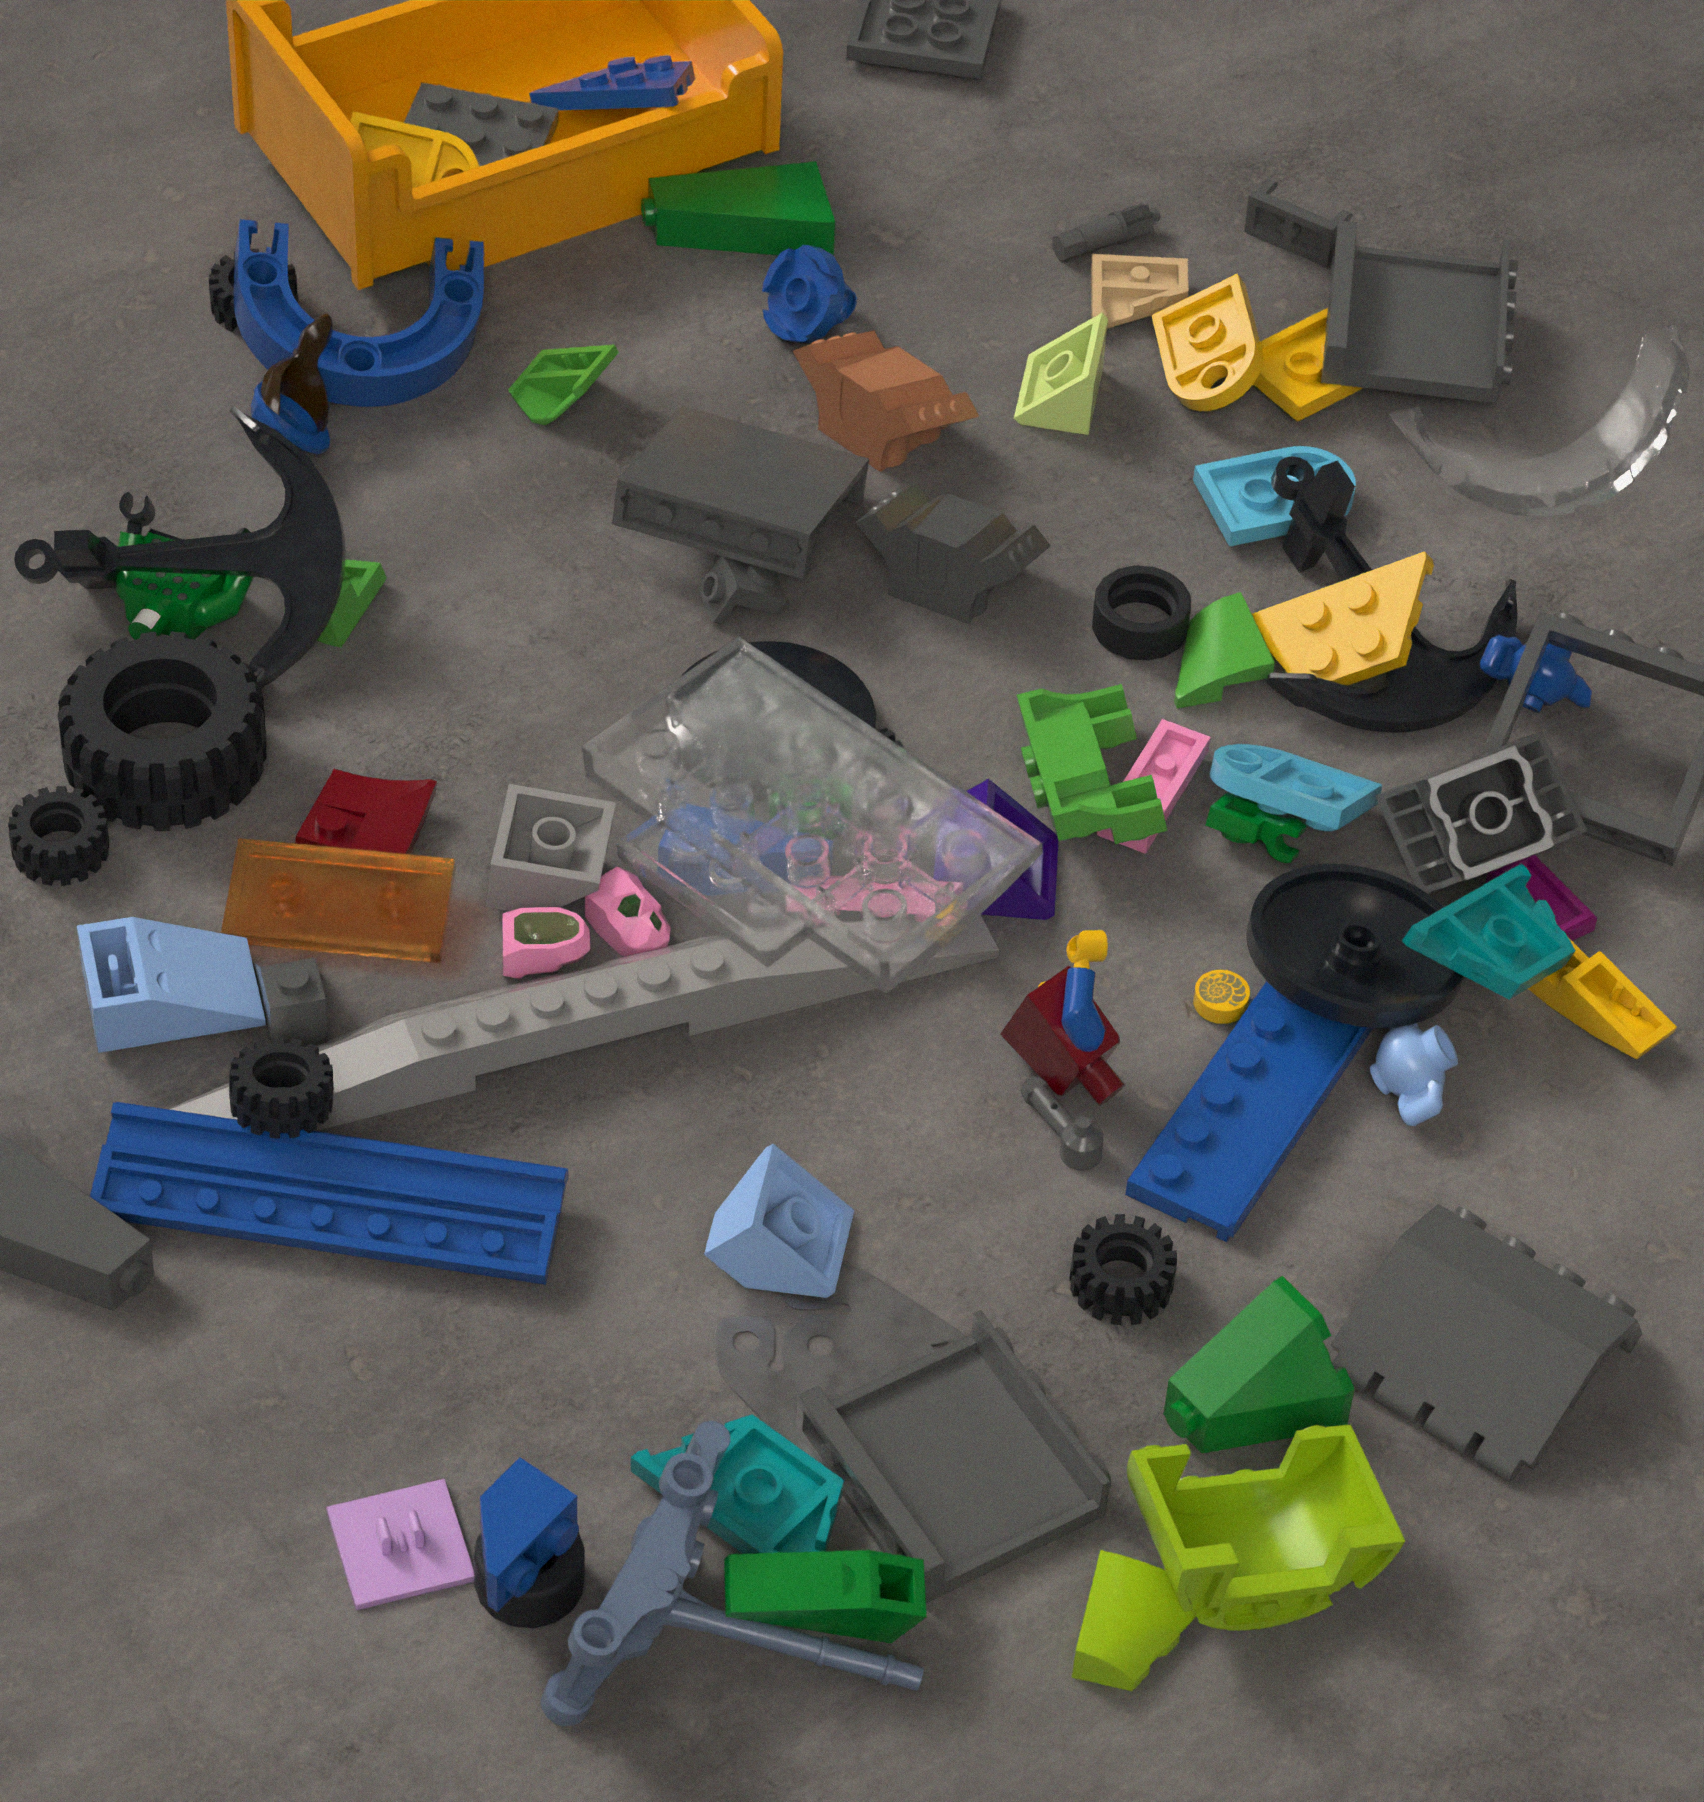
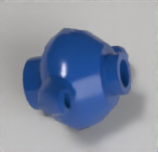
M1497 635L1491 638L1480 660L1481 670L1495 679H1507L1508 686H1510L1527 644L1522 645L1517 637L1508 638ZM1551 644L1547 645L1522 707L1540 713L1543 705L1551 706L1563 698H1567L1580 707L1590 708L1592 690L1585 680L1576 674L1575 669L1569 662L1572 651Z

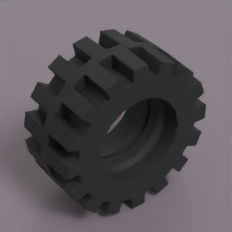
M57 786L56 792H49L47 787L38 790L39 796L37 797L31 794L23 797V806L18 804L14 806L12 817H9L8 822L12 857L20 873L26 871V877L32 881L41 877L43 885L52 886L54 880H60L61 886L71 885L70 879L76 877L79 882L88 879L89 870L97 873L102 868L101 861H106L109 855V834L105 810L102 805L98 806L97 798L92 794L85 798L84 790L75 788L72 793L67 792L66 786ZM57 831L76 833L75 836L66 840L51 841L42 838L49 833Z
M283 1037L273 1038L272 1044H266L264 1040L254 1042L253 1050L245 1047L239 1051V1058H233L231 1069H229L230 1110L232 1116L237 1117V1123L242 1128L251 1125V1133L259 1136L266 1131L269 1132L270 1138L280 1139L281 1133H288L289 1138L300 1137V1130L304 1129L307 1133L317 1130V1122L324 1124L328 1120L329 1112L332 1113L333 1067L332 1064L330 1065V1058L327 1054H319V1047L312 1043L307 1047H303V1040L294 1038L291 1043H284ZM275 1087H288V1088L276 1089Z

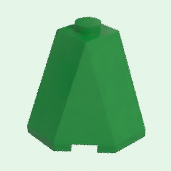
M1281 1276L1262 1291L1169 1378L1163 1415L1176 1435L1181 1438H1187L1203 1454L1293 1438L1296 1431L1304 1430L1311 1426L1332 1427L1347 1425L1355 1388L1345 1367L1334 1369L1329 1351L1323 1342L1331 1336L1323 1315L1289 1281Z

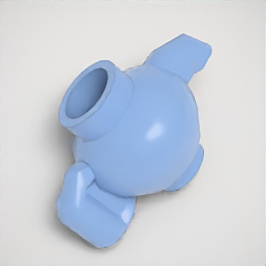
M1415 1023L1390 1028V1031L1382 1038L1376 1053V1063L1370 1066V1071L1375 1084L1383 1094L1387 1095L1392 1092L1399 1097L1397 1104L1403 1122L1409 1126H1416L1440 1114L1443 1107L1442 1095L1445 1071L1456 1066L1458 1058L1451 1040L1440 1026L1435 1025L1423 1031Z

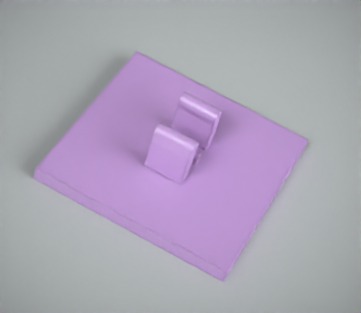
M445 1479L326 1507L356 1610L474 1582L473 1566Z

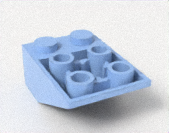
M136 917L77 926L82 973L98 1053L266 1025L247 938Z

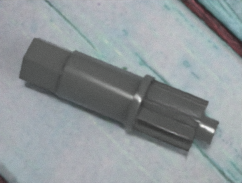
M1141 203L1120 211L1111 212L1107 217L1052 236L1053 250L1059 260H1065L1115 243H1125L1127 240L1153 232V225L1160 221L1159 210L1156 207L1149 209V204L1144 205Z

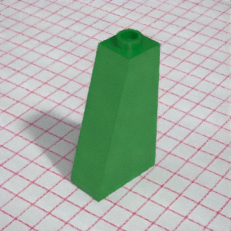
M816 161L649 178L648 198L641 199L644 227H652L656 245L779 256L782 251L788 248L796 250L802 247V245H810L822 248L834 256L835 219Z

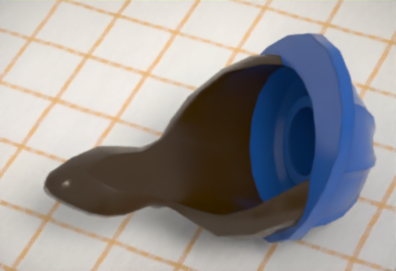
M324 314L307 325L301 332L298 346L293 350V354L269 368L264 375L263 381L254 388L251 404L252 418L272 427L301 451L315 454L326 452L330 446V436L326 427L329 416V402L325 384L318 370L319 357L330 343L333 332L332 318L329 314Z

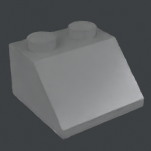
M509 784L490 864L486 907L507 911L519 908L562 907L598 891L616 802Z

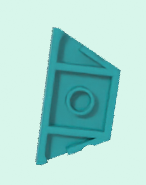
M1522 863L1414 924L1402 940L1407 947L1508 1000L1564 967L1576 951L1566 933L1557 925L1555 914L1547 901L1538 900L1535 903L1525 886L1532 875Z
M753 1414L726 1422L724 1426L730 1434V1444L710 1489L718 1491V1496L707 1528L742 1554L826 1551L842 1499L844 1480ZM694 1433L682 1437L681 1446L652 1456L648 1449L636 1452L631 1457L630 1471L661 1493L659 1481L667 1462L673 1456L686 1452Z

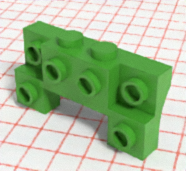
M1122 684L1080 694L1056 693L1041 688L1017 695L1023 724L1030 743L1028 746L1020 747L1028 778H1030L1037 809L1048 807L1059 841L1074 837H1086L1094 832L1108 828L1111 829L1115 844L1130 840H1142L1150 835L1168 831L1160 798L1158 799L1152 775L1114 785L1109 783L1100 749L1114 748L1121 743L1137 739L1130 708L1128 709Z

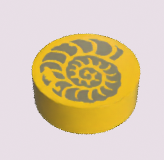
M1228 970L1209 971L1203 974L1196 982L1193 999L1195 1010L1201 1017L1210 1022L1218 1024L1233 1023L1238 1021L1248 1008L1250 988L1245 979L1237 973Z

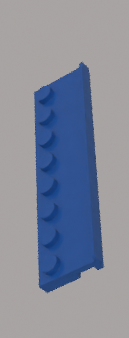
M1266 981L1127 1180L1125 1195L1184 1223L1189 1218L1218 1230L1216 1238L1227 1242L1230 1237H1234L1373 1028L1344 1024L1316 1015L1288 1000Z
M113 1102L111 1109L112 1120L106 1144L102 1145L90 1197L125 1222L546 1285L566 1184L569 1178L568 1168L318 1131L307 1133L304 1129L300 1130V1137L289 1138L288 1133H281L280 1139L270 1138L269 1132L266 1131L260 1136L251 1133V1125L242 1128L237 1123V1119Z

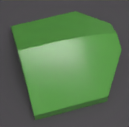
M615 344L541 350L508 391L531 422L547 425L561 416L586 393L617 356L619 351Z

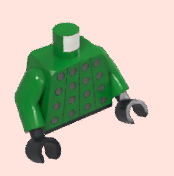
M126 492L121 497L119 508L127 519L128 524L126 532L120 531L118 547L184 540L154 529H150L146 536L141 535L142 528L149 525L155 517V507L152 501L146 495L143 510L140 513L131 514L133 496L130 492ZM242 528L236 534L249 533L250 531L247 528ZM121 571L115 576L117 595L125 602L126 619L130 622L128 630L134 640L140 639L141 633L156 632V636H161V634L170 636L171 632L186 633L189 639L195 640L207 628L231 619L238 614L254 576Z

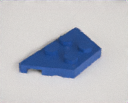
M664 55L647 59L643 63H636L635 57H624L610 61L608 68L532 91L529 95L531 103L558 108V110L673 107L679 103L678 96L685 95L688 86L692 85L696 78L692 61L672 62L671 56Z

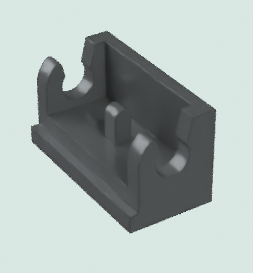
M1271 179L1265 180L1256 191L1249 195L1244 233L1327 267L1332 262L1338 220L1350 221L1353 214L1342 210L1333 220L1327 219L1270 195L1278 186V182Z

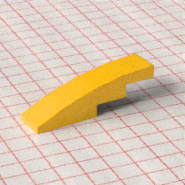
M1570 938L1569 940L1576 951L1567 964L1528 988V990L1552 1009L1594 1037L1636 1060L1672 1035L1677 1028L1601 951L1589 958Z

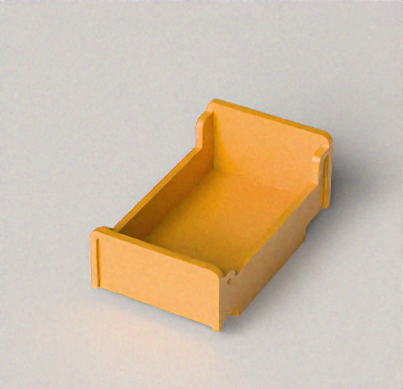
M226 0L235 128L240 134L248 132L329 238L350 266L352 283L357 290L373 286V279L423 262H426L430 267L435 237L453 240V252H447L446 268L448 270H460V265H465L470 241L484 242V267L641 215V199L648 198L649 178L695 174L700 170L760 150L765 155L780 150L783 46L776 29L750 0H409L296 36L292 35L291 8L285 0ZM664 55L671 56L672 62L692 61L696 78L693 84L688 86L685 95L678 96L679 103L673 107L558 110V125L550 144L412 188L411 160L402 148L395 144H389L367 151L361 135L350 122L352 113L355 111L404 123L421 83L443 85L448 88L531 103L529 93L608 68L610 61L624 57H635L636 63H643L647 59Z

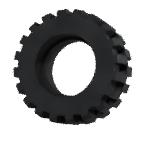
M156 632L141 633L140 639L129 641L125 637L114 641L111 644V649L105 652L100 648L85 660L86 667L79 665L67 680L68 684L61 691L58 701V723L62 757L69 785L74 789L84 790L85 798L91 794L97 798L98 806L102 805L105 810L106 819L113 822L116 818L122 819V823L126 827L141 830L142 825L154 826L155 831H170V826L183 824L185 829L200 826L202 823L201 819L210 816L215 820L226 814L230 810L229 804L231 803L237 806L251 792V787H254L259 782L264 771L263 763L267 759L264 699L262 689L257 685V677L251 668L244 662L241 663V658L225 646L219 650L213 640L201 636L197 640L189 639L188 635L182 632H171L170 636H156ZM161 722H177L197 727V729L188 734L163 740L143 739L129 735V733L138 728Z

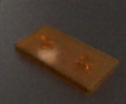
M238 838L221 933L247 938L248 945L441 963L456 871L455 859Z

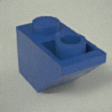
M521 1457L480 1496L481 1541L489 1607L498 1612L513 1596L521 1597L535 1582L543 1565L554 1554L556 1556L563 1555L572 1546L579 1532L577 1524V1495Z

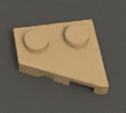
M1092 254L1091 319L1103 313L1108 318L1107 328L1151 316L1188 298V259Z

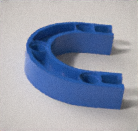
M239 219L235 248L234 312L239 330L248 348L260 363L269 370L271 366L293 354V350L298 346L302 330L315 320L297 303L289 286V224L275 222L271 247H266V253H254L250 250L252 233L257 234L258 223L254 220ZM435 237L429 267V308L417 322L397 333L379 337L352 336L333 330L330 343L318 360V370L326 387L328 402L360 407L399 404L431 392L444 384L460 369L474 344L483 303L484 242L470 241L465 265H460V270L450 271L446 268L447 252H453V240Z

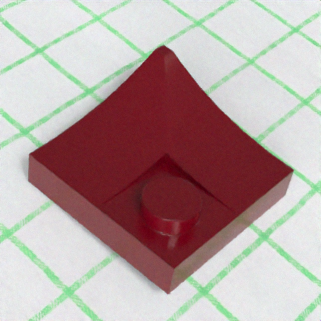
M333 769L296 835L294 851L396 884L428 815L436 793L437 781L432 779L387 780Z

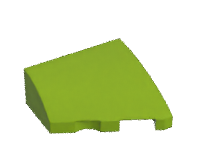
M1100 1550L1075 1650L1072 1678L1133 1691L1149 1675L1150 1665L1157 1658L1167 1656L1179 1643L1180 1633L1197 1616L1191 1610L1187 1612L1183 1610L1166 1570L1127 1556Z

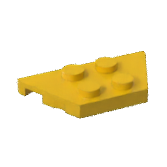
M1424 551L1252 613V616L1269 652L1287 673L1313 674L1317 678L1348 686L1406 665L1412 645L1411 633L1418 624L1423 607L1418 598L1425 574L1432 575L1434 568L1433 559Z

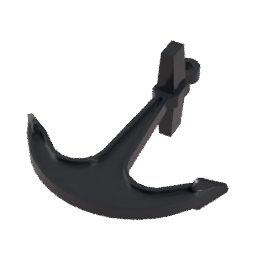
M234 406L230 413L240 422L256 451L282 479L285 488L284 506L279 516L267 527L249 533L120 547L116 546L105 536L97 537L90 530L54 531V549L44 540H27L17 549L14 562L21 576L30 583H46L59 572L69 583H79L85 589L116 588L115 576L121 571L256 576L271 581L280 589L284 597L285 613L279 628L249 664V667L257 677V685L263 688L299 661L315 644L327 626L335 610L345 573V535L335 499L312 461L296 445L272 427L248 416ZM34 555H44L45 561L40 568H29V561Z
M1290 456L1280 460L1271 476V485L1280 497L1293 501L1289 512L1292 520L1282 547L1297 571L1300 573L1315 567L1324 552L1341 581L1372 571L1371 567L1345 534L1347 519L1344 516L1355 486L1339 461L1337 460L1322 466L1315 476L1312 466L1300 457ZM1287 475L1294 476L1299 481H1292ZM1509 579L1504 593L1486 621L1479 642L1472 648L1463 651L1442 649L1430 643L1414 627L1411 633L1412 645L1406 665L1388 671L1386 679L1372 688H1354L1306 673H1269L1266 682L1293 705L1305 707L1335 722L1358 729L1398 733L1430 729L1448 723L1475 707L1487 696L1498 681V679L1490 677L1481 670L1480 660L1491 638L1497 635L1508 638L1515 637L1518 618L1516 581Z

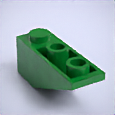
M872 1550L729 1554L724 1558L725 1614L729 1618L892 1644L927 1617L924 1559Z

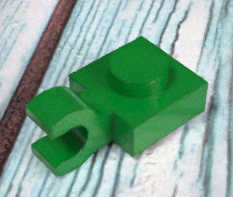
M1230 792L1224 794L1210 806L1205 826L1221 831L1224 838L1236 843L1255 844L1260 839L1265 843L1269 854L1275 860L1282 863H1291L1299 856L1300 850L1288 846L1283 840V834L1294 838L1301 836L1306 830V825L1300 820L1283 818L1276 814L1264 812L1258 808L1257 802Z

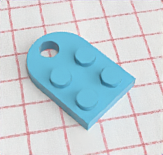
M1293 446L1196 465L1193 481L1230 547L1287 535L1292 520L1289 512L1293 501L1280 497L1271 485V476L1277 464L1283 458L1294 456L1304 459L1312 466L1315 476L1322 466L1338 460L1356 487L1352 470L1341 458L1326 450L1308 446ZM1287 475L1292 481H1299L1294 476ZM1355 488L1352 493L1345 516L1349 513L1350 509L1352 508Z
M1234 744L1218 748L1214 752L1210 770V778L1222 789L1257 802L1258 808L1264 812L1276 815L1289 813L1306 819L1305 823L1309 827L1320 831L1338 830L1378 805L1375 796L1380 794L1382 790V784L1282 750L1258 745Z

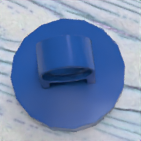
M802 245V247L796 250L788 248L782 251L770 265L763 282L762 292L769 293V310L763 309L764 319L772 333L786 341L812 343L824 337L834 325L846 320L853 313L857 305V296L844 282L842 269L835 257L822 248L810 245Z

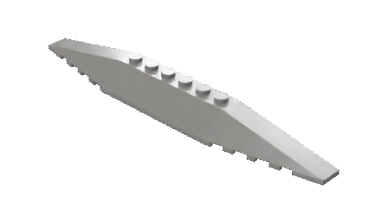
M980 912L958 913L953 919L948 918L946 924L933 926L917 924L914 917L894 919L887 922H860L707 936L653 951L633 954L388 1015L317 1045L319 1047V1054L326 1053L330 1058V1065L332 1064L334 1090L332 1113L329 1112L328 1120L324 1124L317 1122V1130L315 1131L475 1091V1076L682 1023L688 1036L998 958L999 949ZM229 1083L169 1108V1110L237 1119V1117L232 1116L230 1110ZM275 1087V1088H276V1089H281V1088H288V1087Z

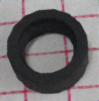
M1134 565L1119 568L1105 576L1095 590L1092 630L1099 643L1116 655L1127 659L1146 661L1166 657L1178 650L1187 637L1191 612V595L1185 584L1170 572L1152 566ZM1133 602L1148 603L1161 608L1170 616L1163 621L1154 623H1138L1122 618L1113 609Z

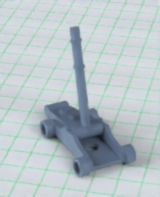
M706 1421L698 1425L686 1452L673 1456L667 1462L659 1481L660 1492L663 1498L653 1515L644 1518L638 1524L631 1541L632 1552L599 1609L584 1612L576 1619L568 1638V1646L572 1658L566 1670L555 1673L548 1680L541 1697V1707L546 1717L555 1724L574 1726L581 1723L591 1709L595 1693L616 1667L629 1658L646 1655L653 1642V1638L661 1634L665 1625L712 1633L814 1662V1665L818 1667L826 1665L879 1680L880 1684L885 1686L890 1683L917 1691L920 1686L924 1668L897 1660L894 1655L887 1654V1656H882L829 1641L827 1636L819 1638L772 1624L726 1617L725 1611L713 1608L682 1590L686 1577L694 1578L700 1563L704 1543L695 1540L699 1525L707 1527L711 1519L718 1491L712 1490L710 1487L730 1444V1434L724 1425L716 1421Z

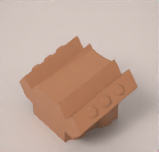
M874 330L860 334L852 332L842 337L828 338L827 341L824 339L812 342L811 345L793 351L816 393L819 411L818 430L853 454L869 458V465L879 472L887 467H895L902 464L906 460L907 454L921 444L936 441L941 435V430L949 424L979 417L967 392L952 395L941 374L899 346L884 349Z

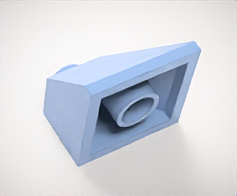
M771 1144L763 1150L715 1212L704 1255L745 1288L827 1298L835 1293L854 1209L775 1144Z

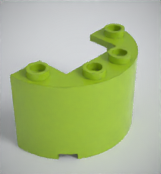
M1351 1424L1332 1427L1316 1425L1296 1431L1280 1467L1276 1469L1259 1471L1243 1469L1227 1475L1202 1478L1187 1476L1181 1478L1191 1455L1187 1444L1165 1447L1149 1445L1139 1450H1132L1128 1459L1127 1479L1179 1603L1185 1612L1191 1610L1196 1614L1199 1623L1208 1627L1232 1631L1263 1629L1290 1623L1333 1606L1330 1594L1340 1591L1341 1588L1352 1581L1357 1588L1361 1589L1389 1565L1405 1543L1401 1530Z

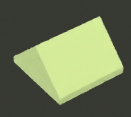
M1103 313L1028 355L1014 419L1020 425L1089 435L1103 371L1108 318Z

